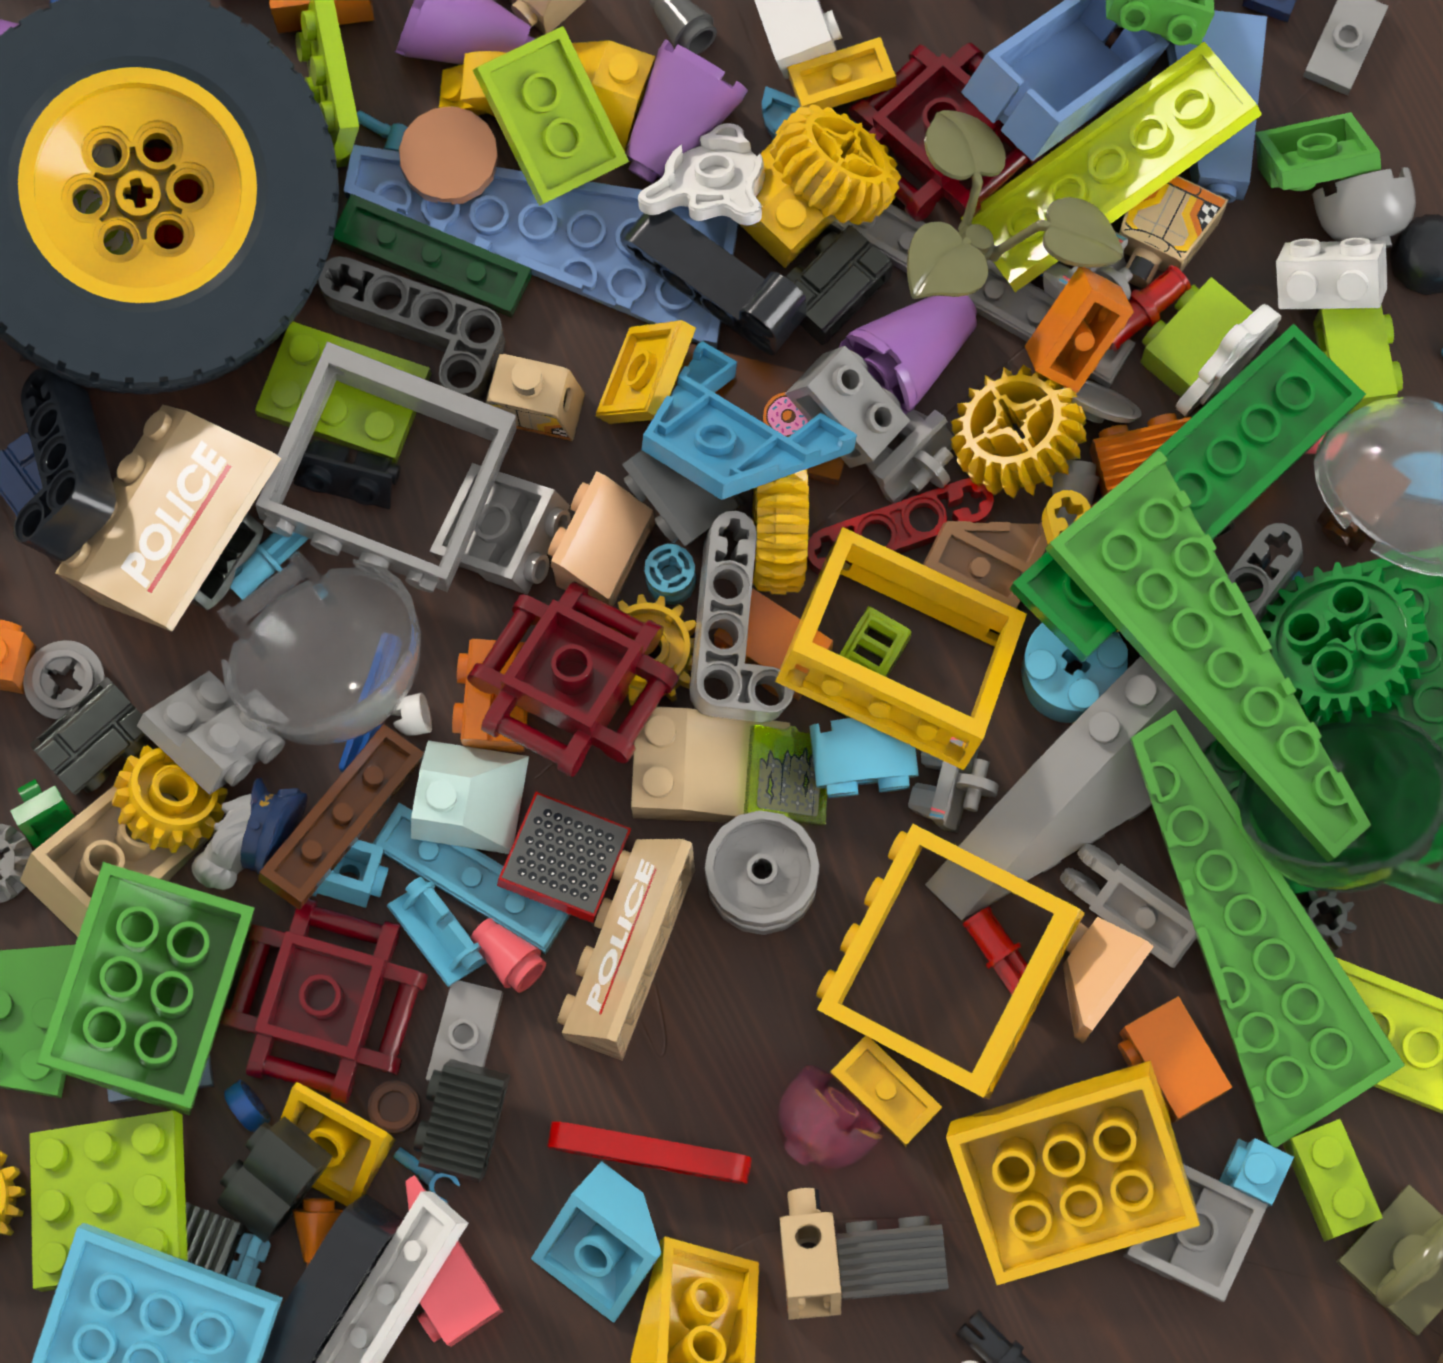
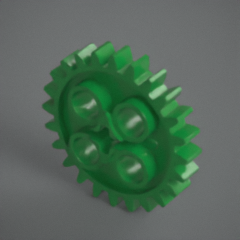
M1336 562L1331 576L1325 577L1319 567H1315L1313 572L1314 581L1307 583L1298 575L1294 577L1297 591L1294 594L1280 588L1278 594L1282 607L1267 605L1266 611L1271 622H1262L1259 625L1272 646L1269 651L1284 678L1289 677L1296 689L1294 696L1297 701L1300 700V706L1306 716L1311 714L1318 706L1324 721H1329L1334 710H1341L1345 721L1350 722L1353 709L1360 707L1369 718L1372 717L1371 703L1378 701L1389 709L1392 707L1389 696L1392 690L1402 695L1409 693L1404 677L1411 679L1420 678L1421 673L1417 662L1426 661L1428 658L1426 646L1423 644L1429 641L1427 626L1422 625L1426 622L1422 607H1415L1417 604L1412 590L1402 592L1400 578L1397 576L1384 584L1385 579L1382 568H1376L1369 577L1364 576L1361 563H1356L1351 574H1344L1340 562ZM1349 606L1360 607L1357 611L1353 613L1341 612L1344 608ZM1305 633L1317 634L1307 641L1296 640ZM1378 642L1389 643L1382 650L1373 651L1369 649ZM1341 669L1345 671L1336 678L1324 677L1332 670Z

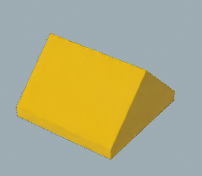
M298 1082L292 1087L280 1118L281 1120L285 1116L333 1156L312 1187L345 1206L350 1205L366 1194L396 1141L386 1131Z

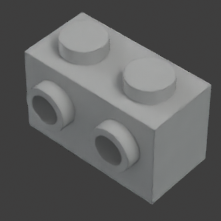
M846 346L823 353L785 393L808 421L812 420L819 413H823L857 434L854 450L849 454L841 456L849 468L874 461L910 421L900 409V402L896 396L889 390L882 388L868 372V366L863 358L857 353L850 351Z

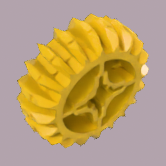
M813 104L808 108L800 106L777 129V135L772 141L773 147L770 150V154L775 160L773 163L774 168L783 174L782 182L791 185L795 190V196L804 198L808 202L809 207L814 206L820 209L825 217L833 215L841 223H846L849 220L856 225H860L862 222L871 223L894 200V194L899 189L898 182L901 178L896 170L897 162L887 155L889 149L887 146L879 144L876 140V134L867 132L862 127V123L857 124L851 121L846 113L838 115L830 107L821 109Z
M1024 364L1017 375H1013L1005 367L1003 368L1002 377L994 381L985 375V387L980 391L969 388L971 402L958 403L957 412L960 418L951 421L952 431L955 435L951 438V445L958 457L957 462L962 471L968 474L974 484L978 486L984 484L987 490L994 495L1004 489L1006 494L1010 495L1013 499L1021 487H1024L1026 492L1033 496L1036 484L1044 482V484L1053 488L1052 476L1056 472L1069 475V465L1066 461L1081 459V450L1078 444L1087 441L1086 431L1083 427L1087 424L1086 415L1081 406H1078L1077 403H1071L1072 397H1078L1076 392L1038 372L1033 374L1031 369ZM1013 424H1017L1020 431L1023 432L1025 435L1024 439H1021L1017 431L1014 430Z
M807 469L753 488L752 521L756 526L757 539L752 583L758 591L786 595V592H799L804 586L809 539V486Z

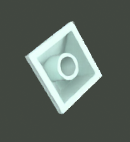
M428 740L420 767L411 815V839L509 854L515 841L529 756Z

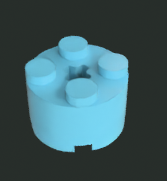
M1041 623L1028 641L1021 667L1022 682L1030 703L1041 714L1061 723L1075 722L1127 670L1128 649L1118 632L1111 635L1082 663L1081 670H1076L1071 675L1065 671L1067 663H1072L1074 660L1082 662Z
M853 718L831 721L832 731L821 733L819 723L809 726L816 788H826L828 798L859 795L858 785L878 783L879 792L910 789L909 778L919 776L915 747Z

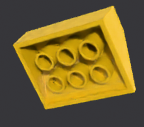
M1151 1060L950 1122L946 1140L997 1285L1200 1226L1170 1117Z

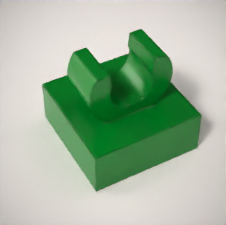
M36 779L18 788L24 803L10 810L17 826L35 849L76 817L74 810L56 785L43 792Z

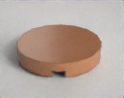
M454 106L434 108L418 116L405 130L399 147L400 167L410 188L426 201L437 204V201L443 203L450 202L451 205L463 204L481 195L493 181L497 169V144L488 124L472 111Z

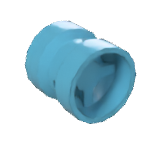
M676 544L661 545L650 552L645 561L644 570L649 593L655 600L659 596L665 597V604L668 605L684 602L691 596L696 583L695 564L691 554L685 548Z

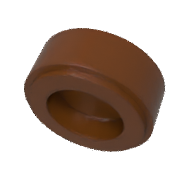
M395 1080L387 1081L377 1086L371 1093L368 1100V1114L374 1125L389 1134H402L409 1131L418 1122L421 1114V1101L415 1090L408 1084Z

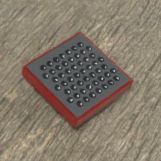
M535 792L500 873L497 886L594 923L613 877L618 859L630 836L631 828Z

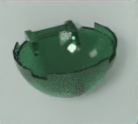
M1353 710L1350 722L1345 721L1342 711H1337L1339 722L1317 726L1322 736L1319 740L1337 773L1340 771L1343 773L1371 824L1330 862H1327L1248 773L1245 770L1243 771L1236 794V803L1240 810L1243 828L1255 850L1283 876L1300 885L1333 893L1362 892L1388 884L1432 902L1443 904V862L1436 870L1418 864L1430 851L1443 826L1442 748L1420 726L1399 716L1378 711H1372V717L1368 718L1362 710Z

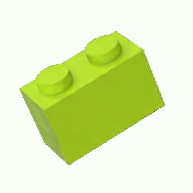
M1212 277L1200 289L1192 285L1191 289L1187 290L1176 303L1174 308L1179 312L1168 324L1162 320L1158 321L1142 340L1146 347L1140 363L1179 397H1182L1199 378V371L1217 351L1226 334L1236 324H1241L1253 313Z
M1382 305L1380 308L1319 309L1313 322L1318 348L1366 393L1362 401L1348 414L1389 409L1398 395V391H1402L1403 388L1400 363L1398 361L1392 362L1389 344H1392L1394 341V328L1390 314H1383Z
M1341 1119L1295 1136L1283 1143L1286 1153L1294 1157L1291 1165L1324 1242L1383 1218Z

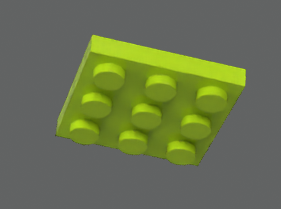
M172 1110L30 1133L33 1289L41 1292L57 1289L77 1227L82 1223L188 1262L182 1114Z

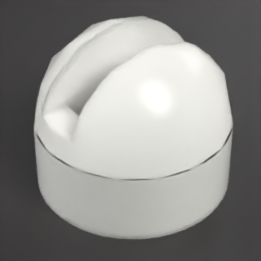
M423 693L409 695L397 701L392 709V715L402 716V719L393 723L400 733L407 736H416L432 731L431 712Z

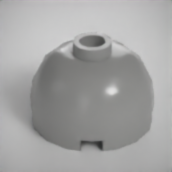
M1402 167L1399 178H1393L1391 169L1380 170L1336 182L1337 193L1325 197L1323 188L1316 190L1312 194L1316 213L1322 228L1332 239L1343 241L1349 238H1366L1370 241H1386V248L1392 246L1390 237L1406 229L1413 219L1416 207L1415 187L1411 171L1408 167Z

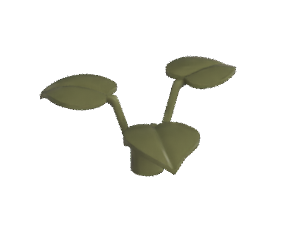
M950 110L936 113L925 134L924 144L927 157L935 169L947 177L956 180H964L971 177L972 188L963 220L958 226L959 232L947 223L930 222L921 226L914 234L907 257V277L912 299L930 296L959 297L977 292L985 284L988 277V260L997 262L1003 253L1040 231L1045 232L1043 247L1046 252L1065 264L1077 267H1104L1113 265L1122 259V246L1106 216L1090 202L1072 197L1053 201L1046 211L1047 221L1038 220L1000 245L995 246L992 233L982 225H972V219L983 184L982 176H997L1004 169L1006 158L1003 144L997 134L976 117Z

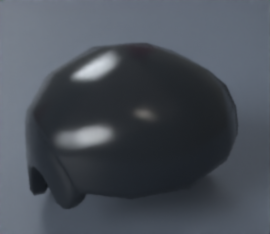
M1425 214L1422 217L1413 219L1406 229L1399 234L1390 254L1393 272L1398 280L1407 289L1423 295L1443 293V216L1439 214Z

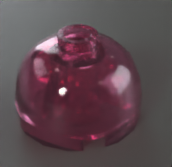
M806 1065L795 1076L783 1093L778 1110V1118L781 1130L788 1139L784 1143V1147L796 1161L803 1165H807L812 1161L823 1168H844L857 1163L875 1147L883 1136L876 1134L881 1127L877 1119L845 1088L841 1093L829 1086L827 1083L833 1076L814 1065Z

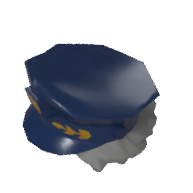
M258 778L253 784L251 794L223 803L222 810L226 813V816L223 820L214 824L216 832L212 840L207 844L204 852L194 859L192 864V873L195 878L208 888L225 890L234 885L237 880V874L244 868L256 871L259 876L261 869L300 824L308 801L307 793L301 792L298 788L280 789L276 794L268 792L263 780Z

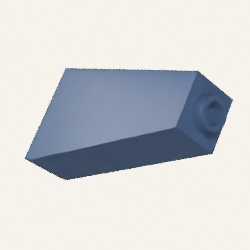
M1214 10L1215 14L1202 43L1206 42L1258 105L1267 16ZM1166 40L1169 43L1166 47L1169 66L1192 51L1197 45L1188 44L1180 46ZM1256 120L1190 166L1192 183L1228 199V203L1234 202L1236 199L1244 200L1250 183Z

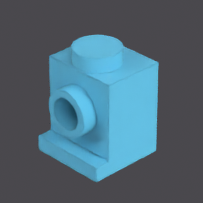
M357 840L312 896H316L318 893L366 908L370 895L381 896L389 868L380 865L384 847ZM352 872L358 877V880L341 874Z
M1256 1138L1249 1143L1237 1139L1219 1181L1268 1204V1208L1273 1205L1294 1157Z

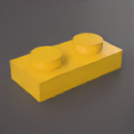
M881 37L787 67L789 79L799 106L806 108L812 104L819 106L821 109L826 107L833 108L897 87L896 75Z
M866 1035L830 1072L905 1147L942 1109V1106Z

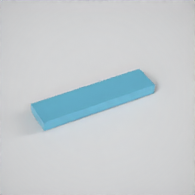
M398 803L373 842L374 845L384 847L383 855L417 876L422 877L425 881H432L438 889L487 919H493L497 924L502 925L546 954L567 922L570 914L498 887L497 882L503 866L474 848L411 839L412 810Z

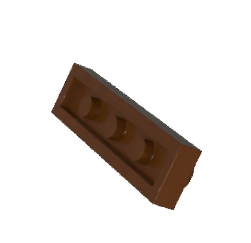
M383 724L261 869L258 881L300 910L422 763L424 752Z

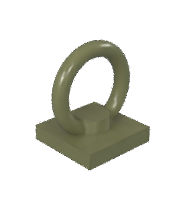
M1409 1184L1381 1212L1383 1218L1371 1223L1336 1263L1413 1336H1418L1443 1309V1215Z

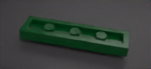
M351 194L334 230L333 244L488 307L510 318L513 317L532 277V270L527 266L354 194Z

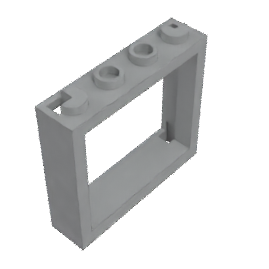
M327 342L277 455L281 460L264 485L257 500L256 509L259 519L264 520V527L276 534L291 537L292 533L295 532L312 539L310 544L327 554L338 556L340 551L359 557L358 563L373 572L386 574L389 569L407 576L405 581L419 590L433 593L434 589L438 588L448 592L516 432V415ZM336 381L492 441L439 566L282 505Z

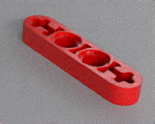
M970 478L945 485L943 488L939 487L828 526L815 532L809 539L808 565L812 571L819 575L826 557L819 559L816 557V555L821 553V544L829 542L832 547L842 527L862 536V532L867 526L881 524L891 534L890 542L884 547L899 554L933 543L943 523L947 521L946 509L940 500L947 499L949 509L961 504L963 493L970 492L973 498L982 497L983 501L979 503L978 513L971 514L969 508L964 507L953 511V521L985 523L991 515L994 503L993 493L989 492L984 484L978 486ZM920 507L930 508L937 515L938 524L931 531H917L909 521V516L913 510Z
M552 1121L547 1143L548 1149L745 1185L748 1184L752 1163L751 1157L737 1153Z

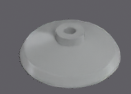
M1086 380L1079 392L1076 393L1078 397H1072L1071 403H1077L1078 406H1081L1086 419L1095 423H1103L1104 419L1120 423H1131L1142 416L1139 407L1131 400L1093 381Z

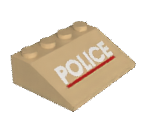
M162 405L159 411L155 412L147 420L143 430L144 434L132 453L127 455L117 468V476L113 481L116 505L111 518L72 557L62 561L55 573L102 606L173 631L281 458L275 453L188 411Z
M636 839L631 852L622 851L613 874V879L620 881L613 900L604 898L595 920L594 927L602 929L595 948L585 947L576 970V975L583 977L577 995L567 994L558 1016L557 1023L564 1025L562 1035L565 1040L623 1061L695 872L692 842L684 839Z

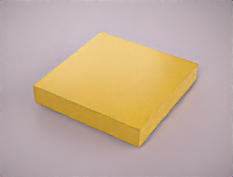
M683 320L629 328L597 408L596 417L609 424L652 420L666 396H670L696 328Z

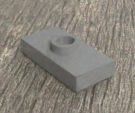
M1337 0L1303 77L1348 96L1388 6L1375 0Z
M460 980L450 986L426 1075L427 1081L430 1082L434 1069L442 1071L444 1064L450 1059L467 1062L479 1067L485 1066L504 994L503 991Z

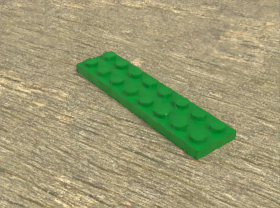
M1293 324L1152 455L1160 450L1168 461L1165 465L1179 490H1184L1192 504L1189 508L1205 535L1209 534L1213 541L1357 406L1366 393ZM1048 552L1043 554L1009 588L1082 663L1118 630Z

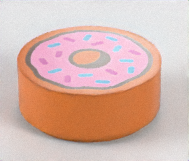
M786 392L775 395L767 402L763 412V423L784 436L790 437L809 421L785 395Z

